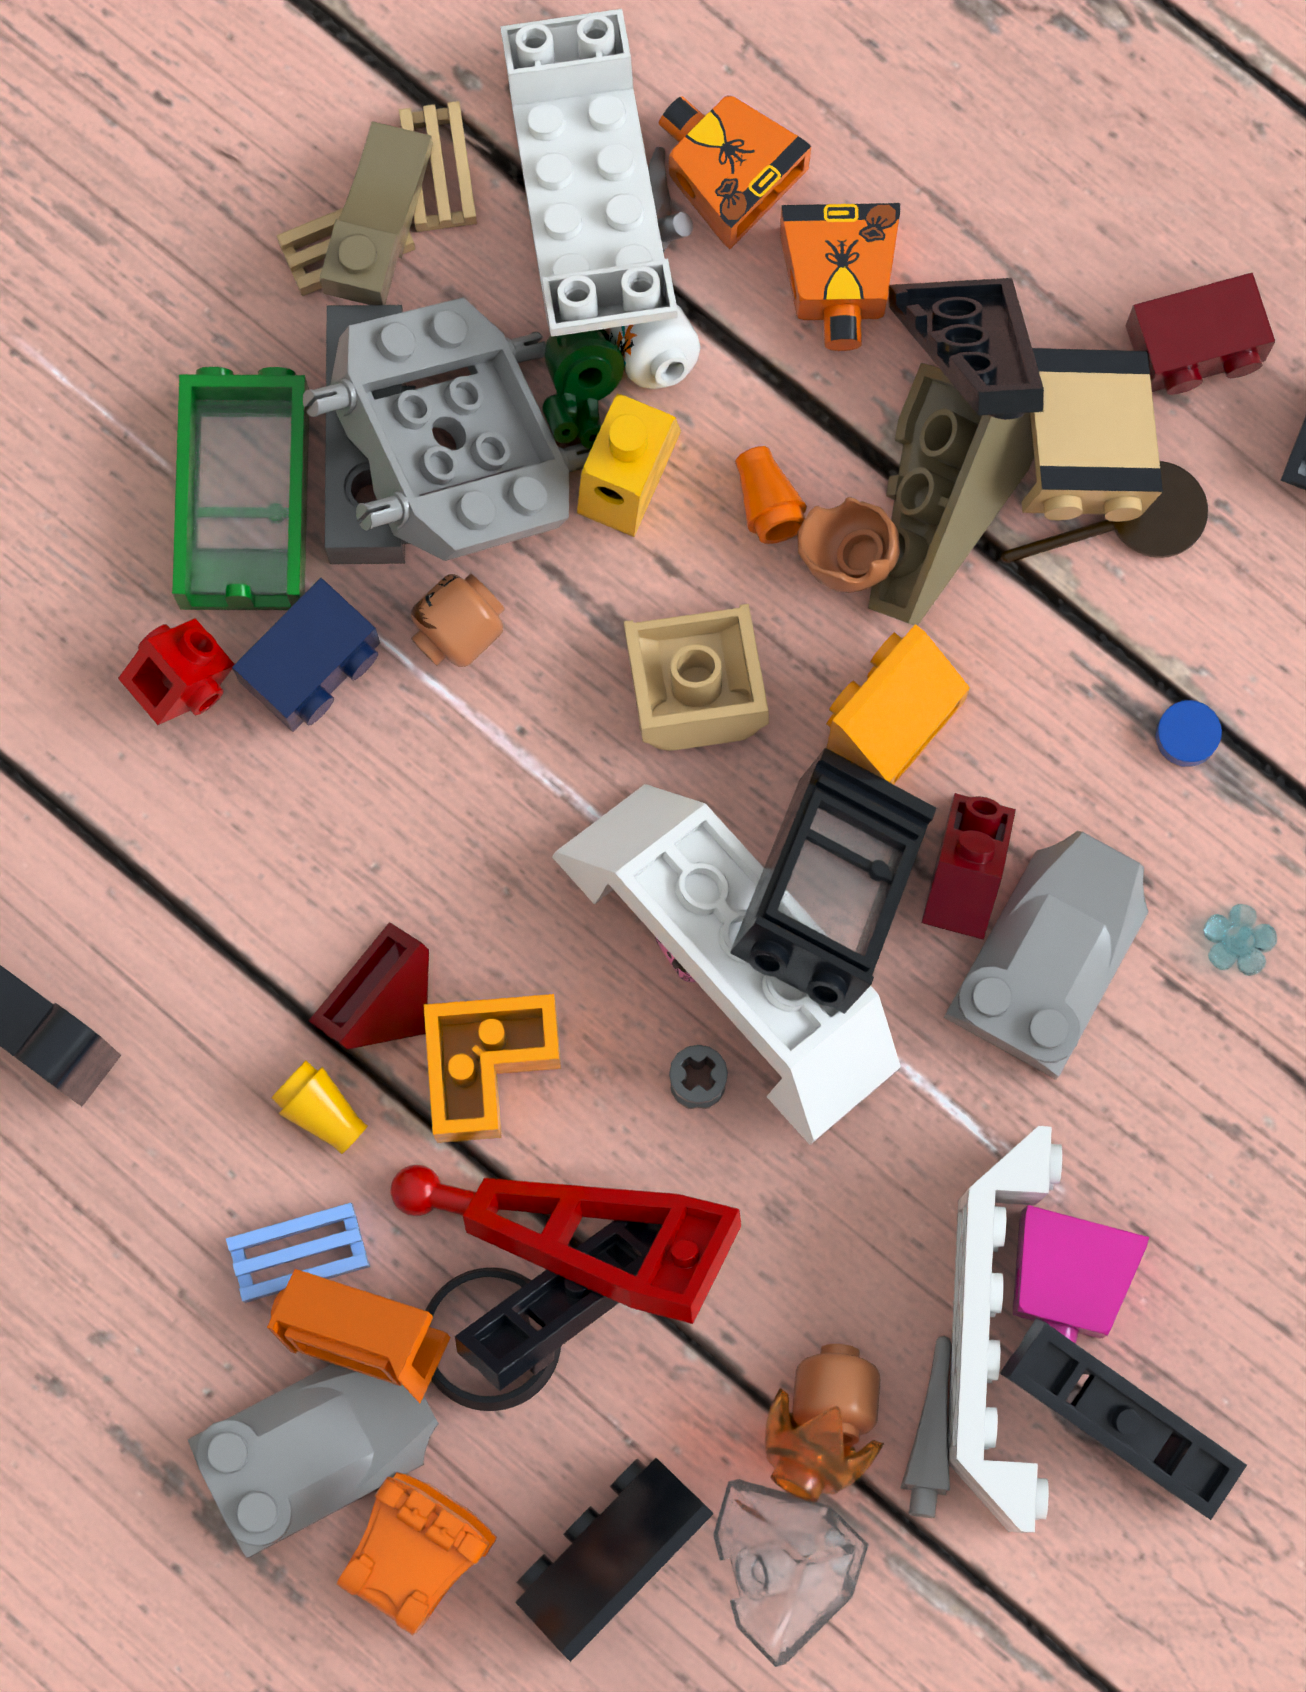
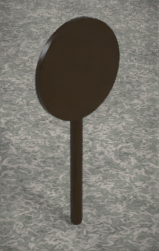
M1160 461L1163 492L1140 517L1122 522L1103 520L1006 550L1002 552L1001 560L1004 563H1010L1113 530L1124 544L1142 555L1155 558L1175 556L1192 547L1203 533L1208 519L1207 499L1199 482L1188 471L1175 464Z

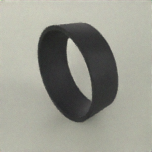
M480 1268L467 1271L442 1286L431 1299L425 1311L430 1312L433 1316L443 1298L454 1288L469 1280L494 1277L511 1281L521 1287L531 1280L520 1273L503 1268ZM561 1346L554 1351V1361L537 1374H534L519 1388L502 1395L479 1396L465 1392L450 1383L439 1371L438 1367L431 1380L444 1395L462 1406L480 1411L506 1410L531 1399L546 1385L559 1361Z

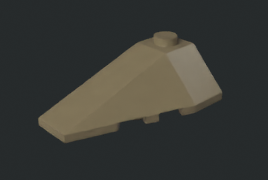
M921 363L898 419L895 441L903 444L898 475L889 476L886 496L894 500L891 520L898 529L900 555L894 569L888 574L887 578L871 587L868 609L911 625L916 624L917 626L1028 472L1034 459L1030 413H1025L1022 417L1010 420L997 419L990 415L978 416L940 368Z

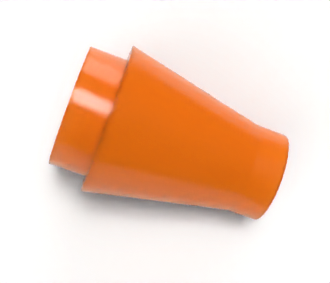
M758 446L741 453L736 458L735 464L740 475L748 530L757 534L760 542L764 544L779 543L797 535V531L805 520L804 513L807 506L774 460L770 449L766 446Z

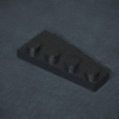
M1012 278L889 285V308L978 416L990 415L997 419L1010 420L1022 417L1025 413L1043 412L1044 387Z

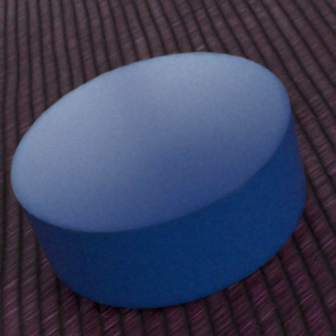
M1185 700L1173 704L1164 712L1157 724L1155 738L1159 751L1168 761L1179 766L1192 767L1204 763L1213 755L1220 743L1222 729L1217 715L1210 707L1198 701Z

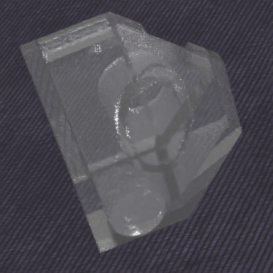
M741 1479L728 1481L713 1533L719 1560L729 1558L731 1560L740 1596L730 1600L736 1627L775 1667L785 1665L853 1597L869 1546L828 1504Z

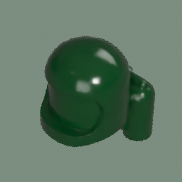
M605 329L553 337L550 335L546 342L544 357L557 392L547 397L542 406L543 414L556 441L568 443L579 437L585 448L592 449L602 426L599 417L598 401L611 394L621 381L624 373L623 356L619 348L609 341V335Z

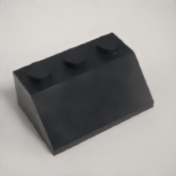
M637 1458L610 1486L618 1497L601 1514L590 1506L563 1534L572 1544L553 1563L543 1554L516 1582L525 1592L515 1603L570 1662L714 1514L657 1458L647 1467Z

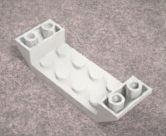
M622 9L500 26L543 301L551 337L678 318L668 258H664L633 89L631 54Z
M644 784L553 854L552 858L593 904H596L614 890L777 1071L782 1079L766 1097L809 1145L901 1067L879 994L871 986L843 1014L832 1007L816 1003L808 994L774 976L764 975L756 971L746 961L730 954L764 867L706 803ZM785 892L778 911L823 934Z
M1038 1126L977 1180L958 1200L948 1409V1461L951 1468L1006 1530L1018 1533L1035 1532V1520H1046L1049 1486L1048 1479L1037 1478L1038 1463L984 1460V1450H989V1448H995L997 1408L986 1407L987 1383H992L993 1380L998 1381L1001 1354L1000 1340H989L990 1317L995 1318L996 1313H1001L1003 1303V1273H992L993 1252H998L999 1247H1004L1006 1235V1207H997L995 1203L1036 1205L1049 1194V1190H1053L1054 1184L1060 1183L1062 1145L1051 1144L1052 1127Z

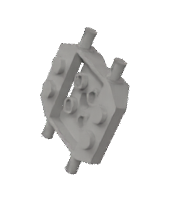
M464 297L347 327L339 337L331 384L313 390H306L303 394V404L305 408L311 406L306 411L311 417L336 411L347 437L369 459L373 490L377 500L358 504L356 517L358 521L364 519L360 523L362 529L368 531L374 527L389 524L394 536L447 561L557 529L569 518V472L583 469L591 449L585 448L582 443L566 448L557 446L518 365L521 362L544 357L546 343L545 341L538 343L543 338L539 332H533L514 339L505 338L504 333ZM464 367H468L471 373L469 376H460L453 380L415 390H406L402 393L376 400L371 391ZM432 428H441L451 434L456 443V450H450L445 446L439 445L433 436Z

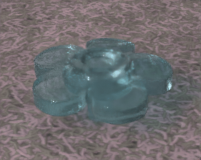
M1237 904L1230 910L1228 919L1223 915L1215 914L1208 918L1203 929L1205 937L1209 941L1217 943L1208 953L1210 962L1216 968L1228 970L1237 959V967L1245 975L1252 976L1264 969L1266 959L1262 952H1268L1277 944V934L1274 928L1268 924H1260L1252 928L1256 922L1257 915L1251 906Z

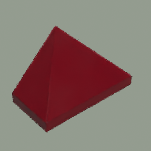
M389 922L313 1014L309 1022L346 1049L426 1034L424 1004H428L429 949L422 942Z

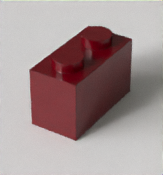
M1253 272L1135 304L1125 325L1133 350L1148 352L1152 392L1166 389L1169 395L1190 391L1203 383L1202 378L1225 372L1227 378H1238L1251 374L1262 367V362L1266 361L1275 343Z

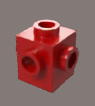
M194 618L173 628L163 624L151 631L140 642L139 650L118 679L154 722L160 725L186 712L191 711L194 715H200L211 708L223 695L224 690L220 685L231 672L235 663L217 644L215 638Z

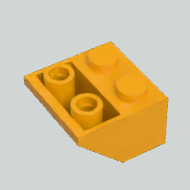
M916 624L903 639L894 632L882 644L870 661L874 666L867 675V681L860 686L853 680L845 687L831 705L829 711L833 714L826 723L831 728L827 749L892 784H895L964 704L970 689L927 633Z

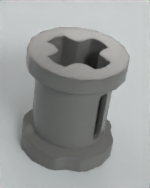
M689 1046L677 1053L671 1062L669 1072L670 1089L676 1101L688 1109H708L718 1103L725 1093L728 1076L726 1062L717 1051L709 1046ZM688 1065L696 1070L702 1069L705 1065L712 1068L709 1079L712 1088L706 1091L698 1085L691 1091L686 1089L684 1086L687 1082V1073L684 1068Z

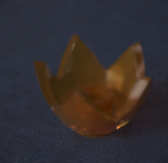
M779 1388L768 1412L765 1428L766 1459L774 1467L770 1478L781 1489L805 1501L818 1502L822 1493L834 1495L853 1484L872 1465L884 1445L882 1442L872 1440L858 1452H856L853 1445L843 1446L842 1418L838 1406L832 1407L803 1425L798 1426L793 1418V1413L789 1412V1394Z

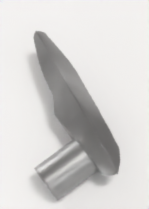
M656 147L650 160L648 171L664 253L671 241L691 234L693 223L690 216L685 212L671 215V198L667 186L665 149L663 147Z

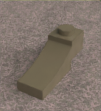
M371 122L354 181L339 220L336 219L322 267L320 281L324 294L367 305L386 304L398 258L402 259L432 150L433 142L431 135Z

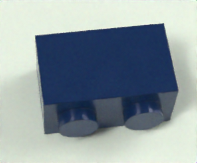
M320 578L232 668L238 681L284 725L294 732L303 722L308 726L312 725L327 712L334 702V697L331 693L347 677L354 681L372 666L378 657V652L375 648L380 644L376 628L325 580Z

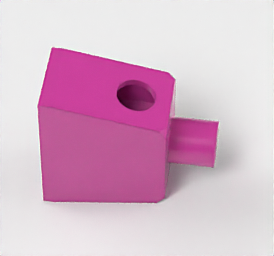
M1027 1205L1021 1211L1019 1219L1013 1315L1032 1321L1038 1318L1075 1344L1078 1333L1096 1338L1108 1336L1147 1248L1149 1237Z

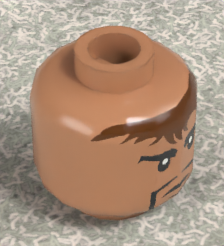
M448 574L412 608L411 618L419 631L411 640L436 666L446 658L455 666L466 667L503 632V623L499 615L505 608L473 574H469L465 579L455 574Z

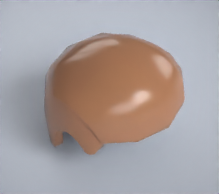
M847 497L841 505L830 509L822 508L819 505L815 506L809 511L797 531L798 554L815 579L835 592L852 593L875 586L885 580L888 574L892 572L900 555L898 529L885 511L879 506L863 501L859 502L852 497Z

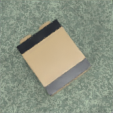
M1032 348L1044 387L1043 412L1030 413L1037 483L1021 501L1022 513H1044L1045 518L1055 521L1073 519L1081 514H1104L1105 519L1115 522L1129 521L1140 517L1163 492L1148 352Z

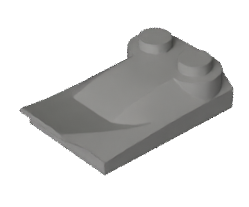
M1076 831L1065 840L1053 846L1036 850L944 1018L1056 1080L1074 1048L1077 1046L1082 1033L1148 914L1143 887L1144 867L1139 862L1081 831Z
M331 1364L226 1420L213 1423L205 1431L188 1439L198 1468L229 1530L246 1558H250L378 1490L386 1477L393 1478L396 1472L408 1474L423 1466L427 1444L438 1422L425 1396L421 1403H419L402 1384L398 1386Z

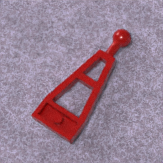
M409 1165L401 1169L395 1175L391 1184L393 1203L401 1212L407 1215L423 1216L434 1209L462 1215L466 1233L627 1307L690 1324L694 1323L741 1228L740 1210L738 1208L674 1193L484 1178L477 1191L474 1192L442 1184L438 1175L424 1165ZM499 1210L552 1215L540 1234L497 1215ZM582 1217L663 1224L636 1276L567 1246Z

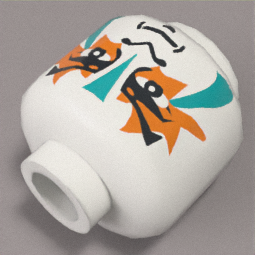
M678 305V318L610 329L609 341L619 348L624 359L625 373L639 387L659 389L675 385L690 373L698 360L701 349L698 335Z

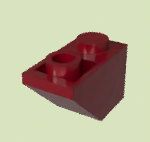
M954 793L921 923L984 940L1003 876L1016 809L1002 806L987 797H968Z

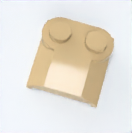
M749 604L739 605V608L636 623L633 620L624 621L639 729L643 742L649 743L661 750H680L745 740L769 724V710Z

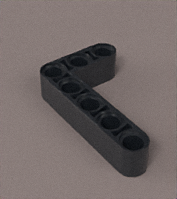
M0 965V1047L82 1107L121 1057V1054L82 1021L57 1003L53 1004Z

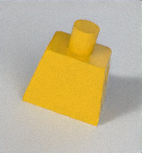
M617 393L581 473L577 514L635 537L681 433L676 417ZM602 487L614 490L623 499L607 496L601 492Z

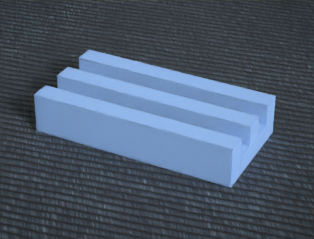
M352 1203L226 1238L233 1260L235 1276L240 1286L239 1291L244 1303L278 1294L282 1289L286 1288L292 1274L253 1284L251 1273L350 1245L353 1256L302 1271L330 1279L370 1267ZM344 1221L346 1228L344 1232L250 1259L246 1257L244 1249Z

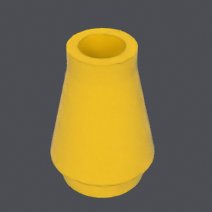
M307 1060L300 1065L271 1097L282 1108L278 1113L279 1115L332 1145L341 1154L368 1127L357 1116L323 1066L316 1070Z

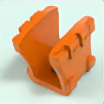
M396 1472L393 1478L386 1477L375 1494L376 1500L368 1526L348 1565L339 1577L337 1585L349 1594L359 1596L395 1620L397 1626L413 1636L424 1626L442 1598L460 1576L474 1564H477L482 1556L486 1557L497 1536L493 1534L492 1530L475 1513L430 1483L408 1474Z

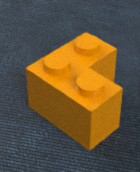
M554 994L424 1004L432 1131L437 1143L502 1138L497 1074L561 1069L557 1010Z

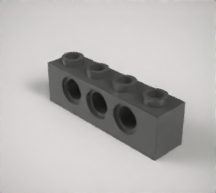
M327 305L326 386L331 384L339 337L347 327L402 313V305ZM406 383L371 391L376 400L399 394L406 390H415L416 386H406ZM336 411L326 413L325 550L330 564H405V544L410 543L394 536L389 524L366 531L360 526L364 519L357 520L356 508L360 503L355 500L356 495L363 487L373 484L369 459L347 437Z

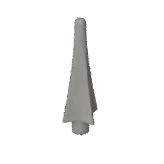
M946 1336L939 1337L935 1344L925 1403L900 1489L912 1490L909 1515L923 1518H935L937 1495H946V1491L950 1490L947 1395L951 1342Z

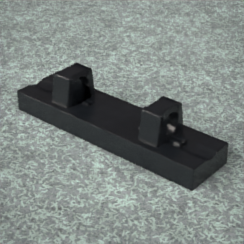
M614 1220L575 1249L636 1276L663 1224ZM546 1269L455 1336L457 1353L470 1365L478 1369L492 1385L501 1391L529 1369L533 1374H537L552 1363L556 1349L619 1302ZM529 1317L539 1324L542 1329L539 1331L535 1330L530 1325Z
M1038 1318L1035 1319L1020 1346L1011 1355L1000 1372L1005 1378L1210 1520H1212L1247 1464ZM1083 1374L1089 1375L1073 1401L1070 1402L1067 1398Z

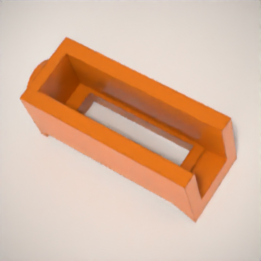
M294 1269L286 1288L282 1289L276 1296L271 1309V1319L267 1326L290 1352L296 1354L299 1351L302 1354L398 1386L402 1384L419 1403H421L451 1338L447 1332L429 1327L433 1316L428 1311L298 1269Z

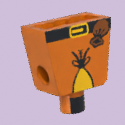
M681 96L670 104L659 120V125L679 142L669 154L670 177L722 243L729 249L809 169L811 145L734 96H725L706 116L686 98Z
M900 203L782 205L780 239L796 315L801 320H824L825 348L833 351H849L861 347V319H879L884 317L900 217Z

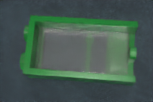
M202 367L196 370V375L179 374L172 594L180 610H289L305 594L309 414L306 411L310 407L305 408L303 404V394L306 390H309L305 375H296L295 371L283 367L263 368L258 371V375H234L232 370L223 367Z

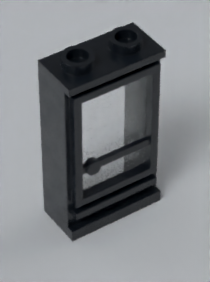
M824 748L798 782L730 954L746 961L756 971L764 975L774 976L808 994L816 1003L832 1007L845 1014L872 984L874 979L872 975L926 829L933 820L937 808L833 751Z

